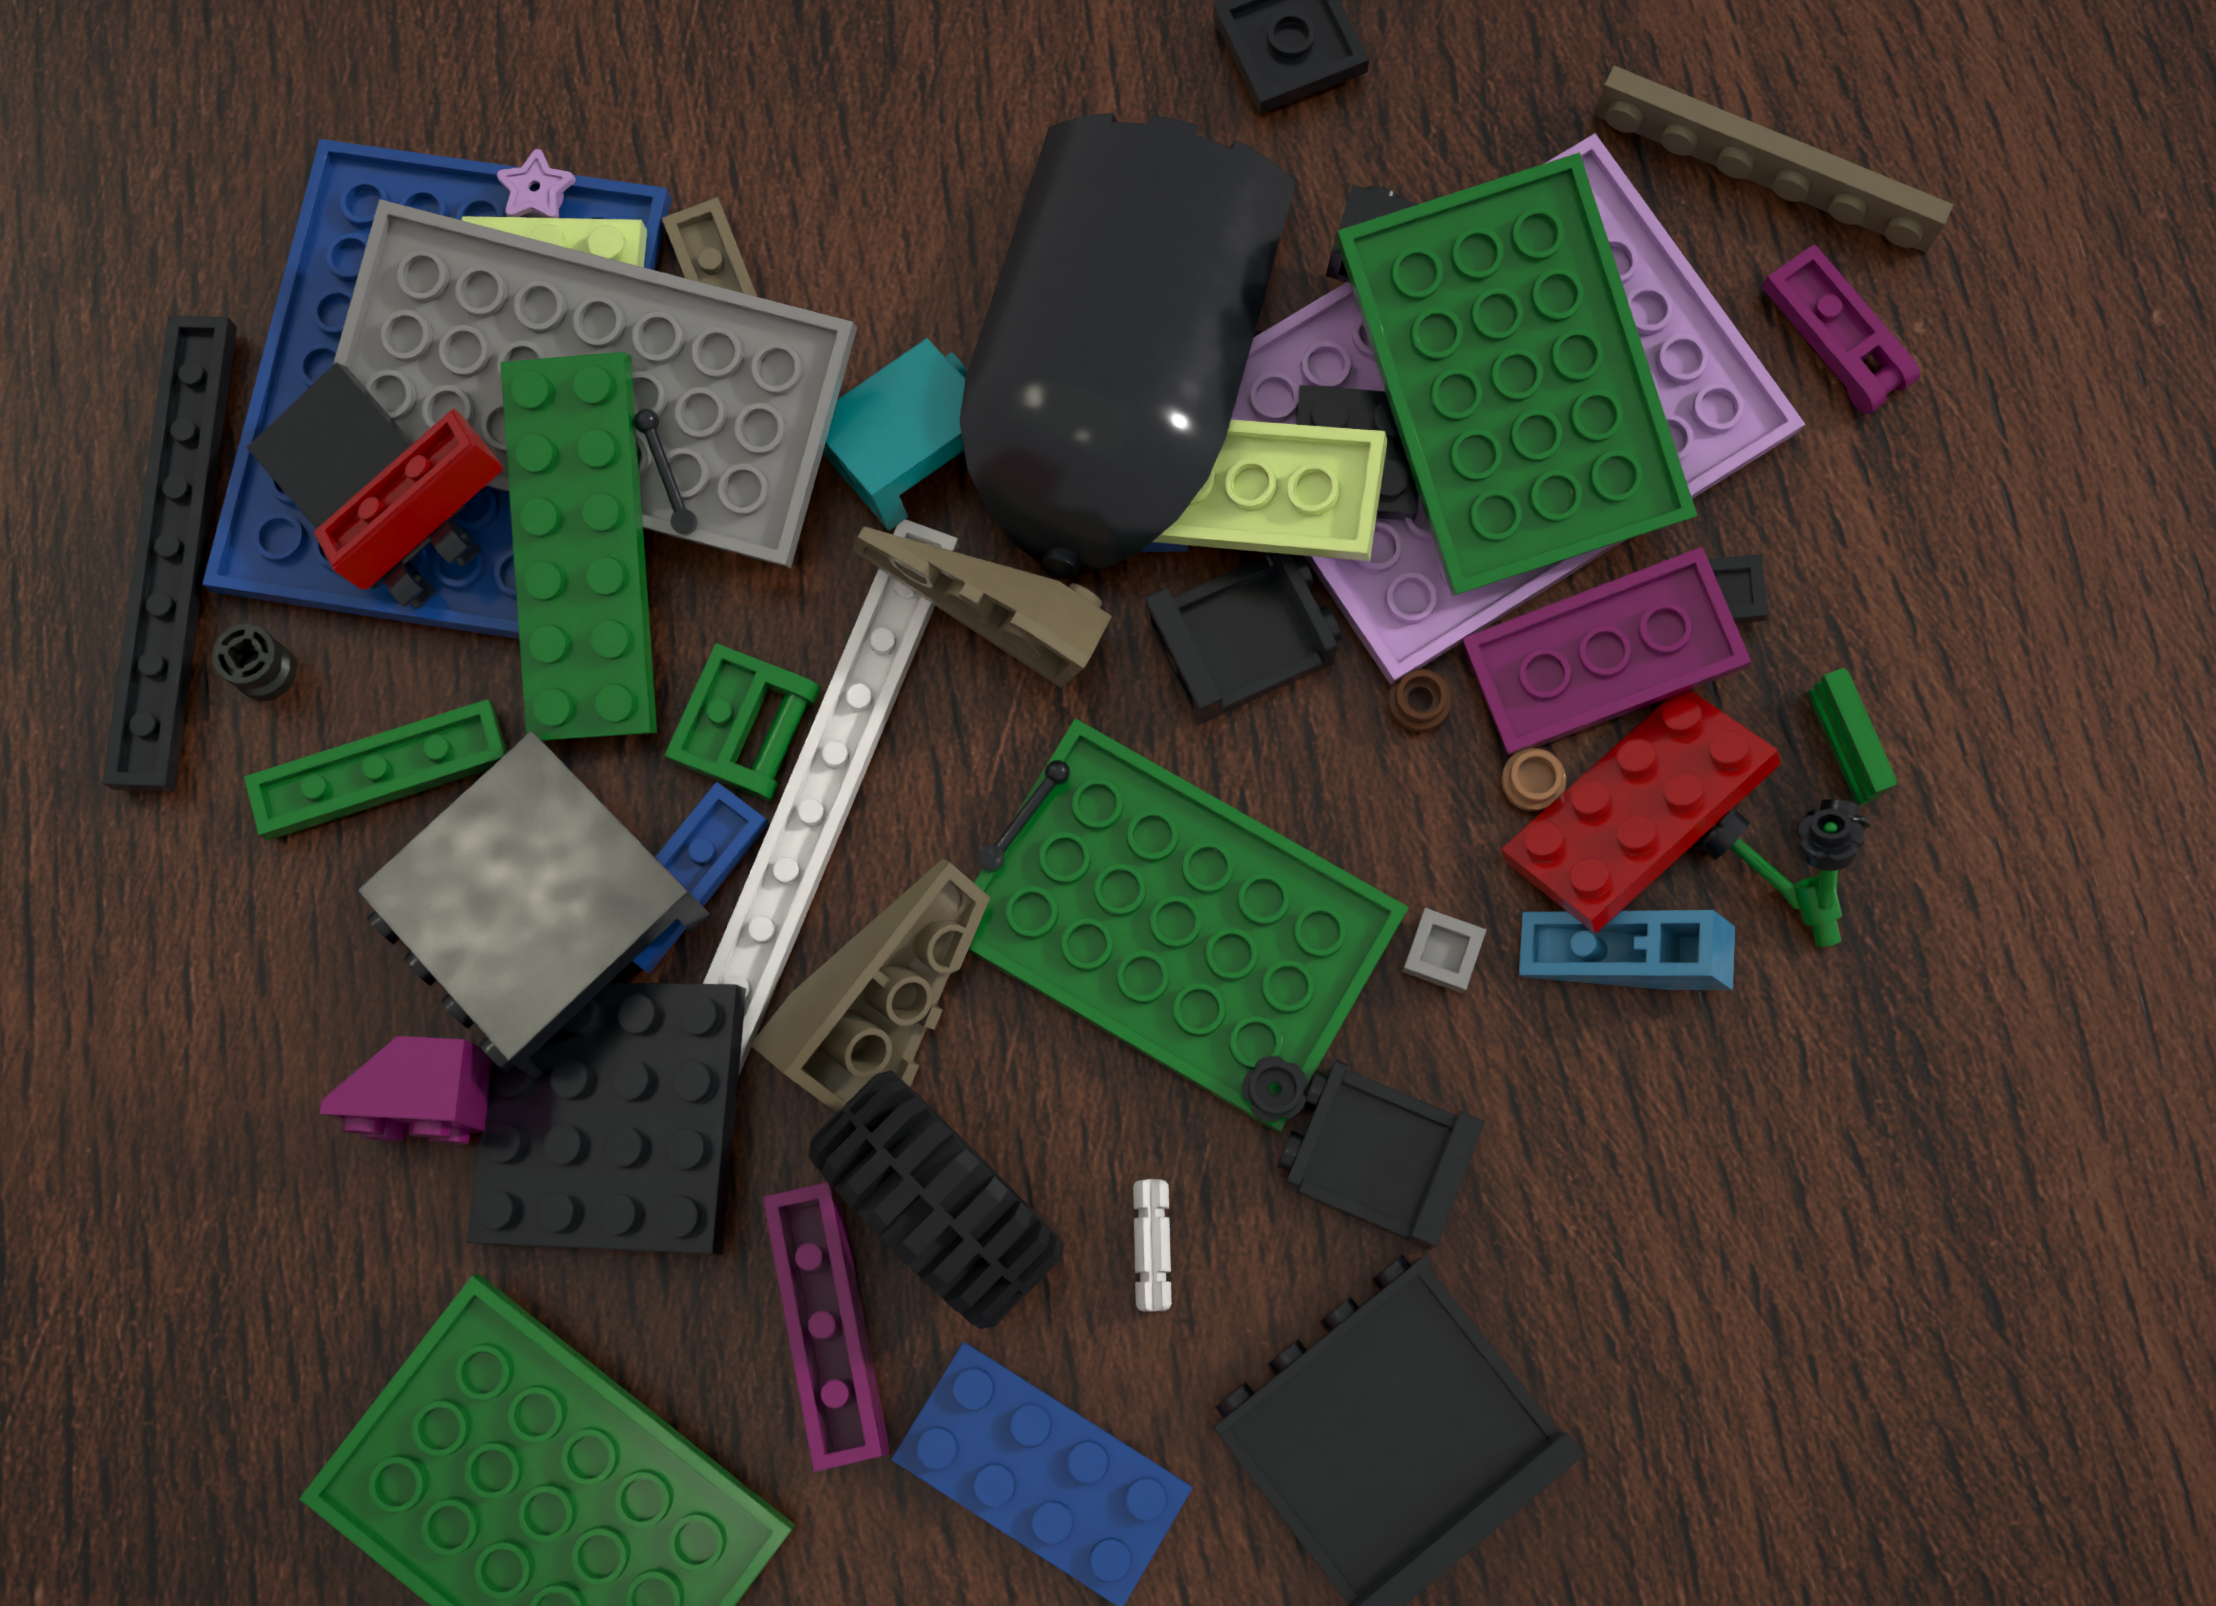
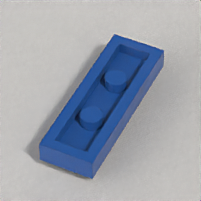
M716 782L655 858L704 907L770 824L765 817ZM676 919L632 962L650 974L686 927Z

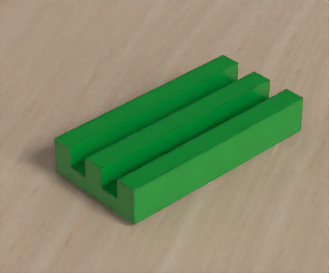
M1842 668L1823 675L1820 678L1821 681L1816 682L1814 688L1810 689L1807 695L1856 804L1862 806L1881 798L1895 787L1898 781L1849 671Z

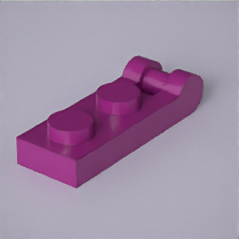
M1815 244L1767 276L1762 289L1845 385L1851 402L1859 411L1864 414L1872 413L1886 403V395L1892 390L1902 391L1919 380L1920 370L1912 356ZM1871 355L1880 364V370L1875 374L1863 363V360Z

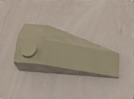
M863 527L852 548L853 552L1060 688L1065 686L1084 669L1112 617L1100 609L1102 601L1094 593L1078 584L1072 583L1067 587L1057 580L868 527Z
M944 858L941 859L787 997L750 1046L783 1074L836 1113L877 1073L892 1070L908 1086H911L919 1068V1065L913 1061L927 1028L935 1030L943 1011L937 1006V1003L950 973L961 968L990 897Z

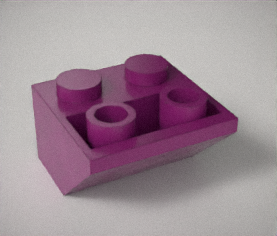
M396 1036L321 1100L320 1114L343 1121L342 1132L364 1134L363 1138L404 1141L405 1130H409L408 1135L429 1138V1142L468 1145L470 1133L479 1134V1132L485 1131L492 1059L481 1047L465 1039Z

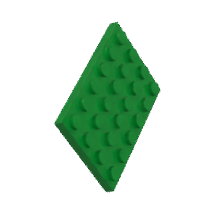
M1580 152L1337 231L1335 238L1452 597L1697 516Z
M1075 718L1047 763L1048 765L1054 760L1065 762L1070 768L1068 780L1063 784L1055 785L1003 853L1005 857L1003 867L995 872H988L982 869L974 882L990 899L968 952L1280 1134L1288 1119L1279 1117L1275 1122H1268L1259 1119L1252 1113L1250 1101H1246L1242 1094V1083L1245 1075L1255 1070V1064L1260 1059L1268 1056H1279L1289 1064H1297L1303 1070L1308 1085L1409 907ZM1047 765L1040 774L1039 778L1037 779L1033 788L1029 792L1025 801L1021 805L1017 814L1020 812V810L1023 808L1026 802L1030 799V797L1033 795L1036 789L1046 778L1045 769ZM1273 1083L1269 1086L1270 1094L1277 1096L1281 1093L1282 1089L1279 1084Z
M480 1274L470 1277L299 1498L430 1606H736L796 1526Z

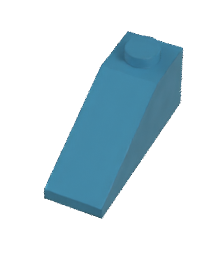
M1714 910L1620 911L1595 934L1567 911L1523 912L1519 975L1524 978L1663 990H1733L1735 926Z

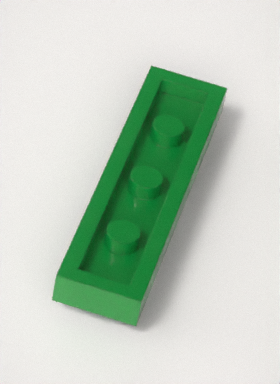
M489 699L244 776L258 835L268 841L487 771L508 750L496 707Z

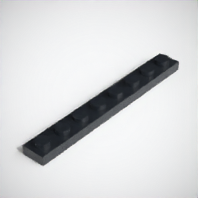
M168 315L102 784L112 790L175 792L237 332L236 325L229 317Z

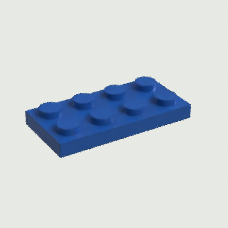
M964 1341L891 1459L1116 1606H1124L1193 1489L1192 1485Z

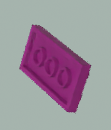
M1703 547L1462 638L1463 647L1508 758L1512 757L1515 753L1530 748H1537L1749 668L1752 662Z

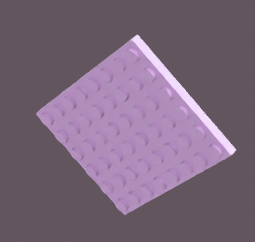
M1593 134L1548 162L1579 152L1581 154L1693 499L1799 433L1805 426V423L1596 134ZM1350 283L1342 284L1253 338L1231 420L1296 424L1300 385L1385 391ZM1419 497L1418 514L1415 521H1412V518H1405L1404 520L1376 518L1370 561L1315 556L1304 557L1392 686L1393 683L1408 673L1422 668L1462 643V638L1480 632L1622 542L1452 597Z

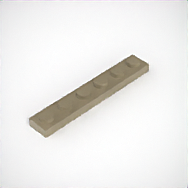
M1613 66L1594 113L1595 117L1605 120L1612 128L1620 132L1639 134L1662 144L1665 149L1673 154L1680 156L1690 155L1716 166L1729 177L1748 179L1772 189L1779 197L1785 200L1804 202L1828 212L1831 217L1841 223L1848 225L1857 224L1877 232L1899 247L1915 248L1926 253L1945 226L1954 205L1617 66Z

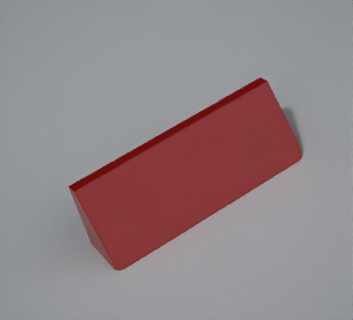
M452 409L314 531V534L333 571L359 589L366 590L500 474L503 468L496 456L456 409Z

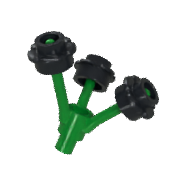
M1825 799L1821 801L1820 810L1808 811L1796 828V836L1800 838L1798 845L1804 860L1809 865L1819 869V876L1809 877L1793 884L1739 838L1750 824V821L1737 811L1739 804L1727 812L1708 832L1692 845V849L1695 852L1698 849H1703L1714 860L1718 859L1730 848L1776 888L1793 909H1800L1803 924L1811 926L1815 946L1828 947L1841 942L1837 919L1842 916L1837 895L1838 870L1848 867L1855 860L1857 847L1864 844V830L1871 828V821L1867 817L1860 815V805L1845 800Z

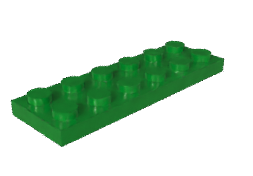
M625 352L500 362L526 735L532 731L541 741L657 733L637 433L634 425L635 404L631 355Z

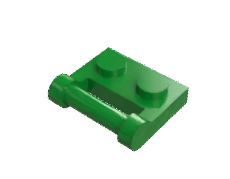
M715 643L664 756L672 764L739 789L756 799L772 802L779 786L774 779L806 707L815 705L821 687L803 676ZM769 689L783 694L784 697L752 769H748L736 764L764 699Z

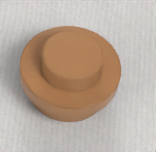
M1530 748L1515 753L1507 761L1501 776L1502 789L1507 799L1516 807L1530 812L1543 811L1564 792L1566 773L1561 762L1552 753L1539 748Z

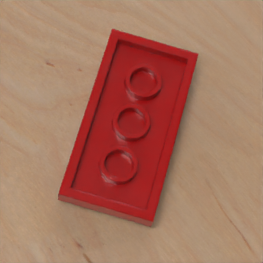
M1691 690L1669 697L1501 848L1505 862L1596 934L1708 832L1727 812L1732 810L1781 765L1778 749Z

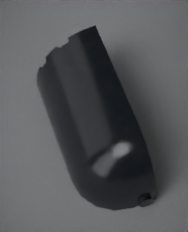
M1104 113L1066 120L1048 128L966 374L959 422L967 470L989 516L1022 551L1037 561L1047 574L1056 578L1072 579L1076 576L1105 569L1146 548L1180 518L1206 483L1227 436L1296 182L1262 154L1237 140L1229 148L1213 140L1196 135L1197 124L1157 115L1151 116L1149 124L1117 122L1114 113Z

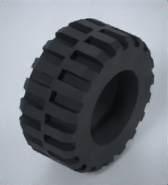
M892 1070L875 1074L811 1139L808 1156L826 1181L840 1194V1197L924 1283L978 1329L997 1326L1061 1260L1064 1242L937 1112Z

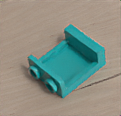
M928 338L837 399L823 450V455L888 531L908 518L899 495L964 451L959 421L967 370L955 354L951 352L944 356Z

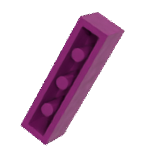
M826 1182L764 1196V1208L813 1471L816 1472L891 1454L840 1194Z

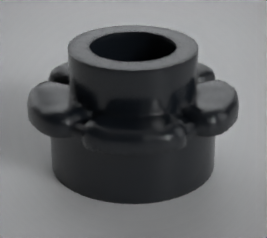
M1268 1056L1257 1061L1255 1070L1245 1075L1242 1083V1094L1246 1101H1250L1252 1105L1251 1111L1259 1119L1268 1122H1275L1279 1117L1290 1119L1296 1116L1305 1105L1306 1097L1303 1095V1091L1307 1087V1079L1303 1070L1297 1064H1289L1279 1056ZM1273 1083L1279 1084L1282 1089L1281 1093L1277 1096L1269 1092V1086Z

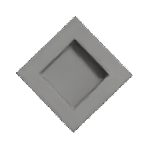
M1424 908L1402 972L1463 994L1467 989L1487 929Z

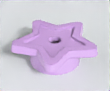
M535 149L522 167L503 169L497 173L498 181L510 193L506 206L507 217L526 215L531 218H559V208L564 197L563 192L576 181L575 176L571 172L550 168L544 153L539 149ZM532 184H540L539 190L530 191Z

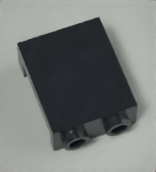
M1269 552V554L1175 597L1172 596L1169 588L1145 598V618L1198 725L1334 663L1338 648L1336 642L1341 640V632L1328 606L1325 605L1319 608L1309 590L1314 585L1313 577L1302 555Z
M1335 1060L1329 1074L1316 1070L1305 1096L1306 1102L1304 1107L1313 1111L1304 1135L1293 1130L1291 1131L1277 1165L1278 1168L1288 1172L1283 1188L1428 1250L1437 1247L1486 1121L1462 1111L1456 1115L1354 1073L1347 1069L1348 1064Z

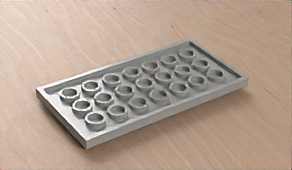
M379 199L333 365L337 362L348 367L413 443L450 410L456 409L496 456L503 468L501 473L485 487L509 493L500 362L625 352L631 355L635 415L642 409H650L657 414L659 425L656 430L686 509L696 515L698 520L696 530L689 535H682L673 530L670 520L674 511L645 434L636 429L643 529L791 568L857 326L852 321Z

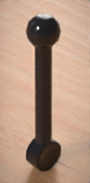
M642 409L636 413L634 425L639 432L645 434L674 511L670 520L671 526L677 533L689 535L697 528V517L693 512L686 509L656 430L659 425L657 414L653 410Z
M1054 760L1047 765L1045 769L1046 778L994 845L984 846L980 850L978 860L984 870L995 872L1003 867L1005 861L1003 853L1055 785L1063 784L1068 780L1070 768L1065 762Z

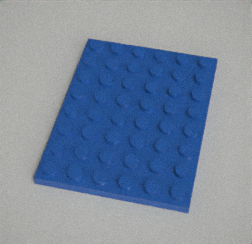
M319 139L202 583L212 593L519 639L510 496L508 492L484 487L454 517L482 550L465 567H461L457 561L449 564L437 552L432 542L411 561V564L429 581L437 592L420 609H416L411 603L406 607L402 606L389 592L385 582L378 589L368 588L362 590L333 571L314 534L316 530L314 525L246 448L333 366L379 199L462 220V216L507 217L506 206L510 193L498 181L497 173L499 170L519 167ZM574 175L576 178L575 183L563 192L564 197L559 208V218L642 220L647 229L644 268L656 271L665 232L662 218L668 216L672 201L668 189ZM532 184L530 191L539 190L540 184ZM526 215L520 216L524 218H531Z

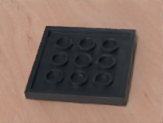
M608 983L530 1057L543 1072L536 1080L515 1065L508 1072H505L492 1060L485 1131L479 1132L467 1243L723 1255L746 988L737 984Z

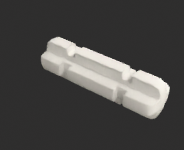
M1160 1179L1139 1180L1133 1186L1134 1209L1138 1210L1139 1217L1134 1218L1135 1273H1140V1282H1135L1136 1306L1138 1310L1143 1312L1166 1311L1172 1304L1171 1282H1166V1273L1171 1272L1169 1217H1165L1164 1209H1169V1185L1166 1181Z

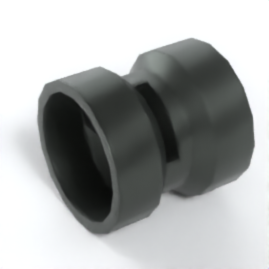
M238 624L228 628L218 637L213 647L212 661L219 675L230 684L236 686L247 697L257 701H270L282 696L291 687L296 677L297 665L293 654L279 641L275 640L265 629L254 624ZM256 651V653L251 654L248 658H246L251 652Z

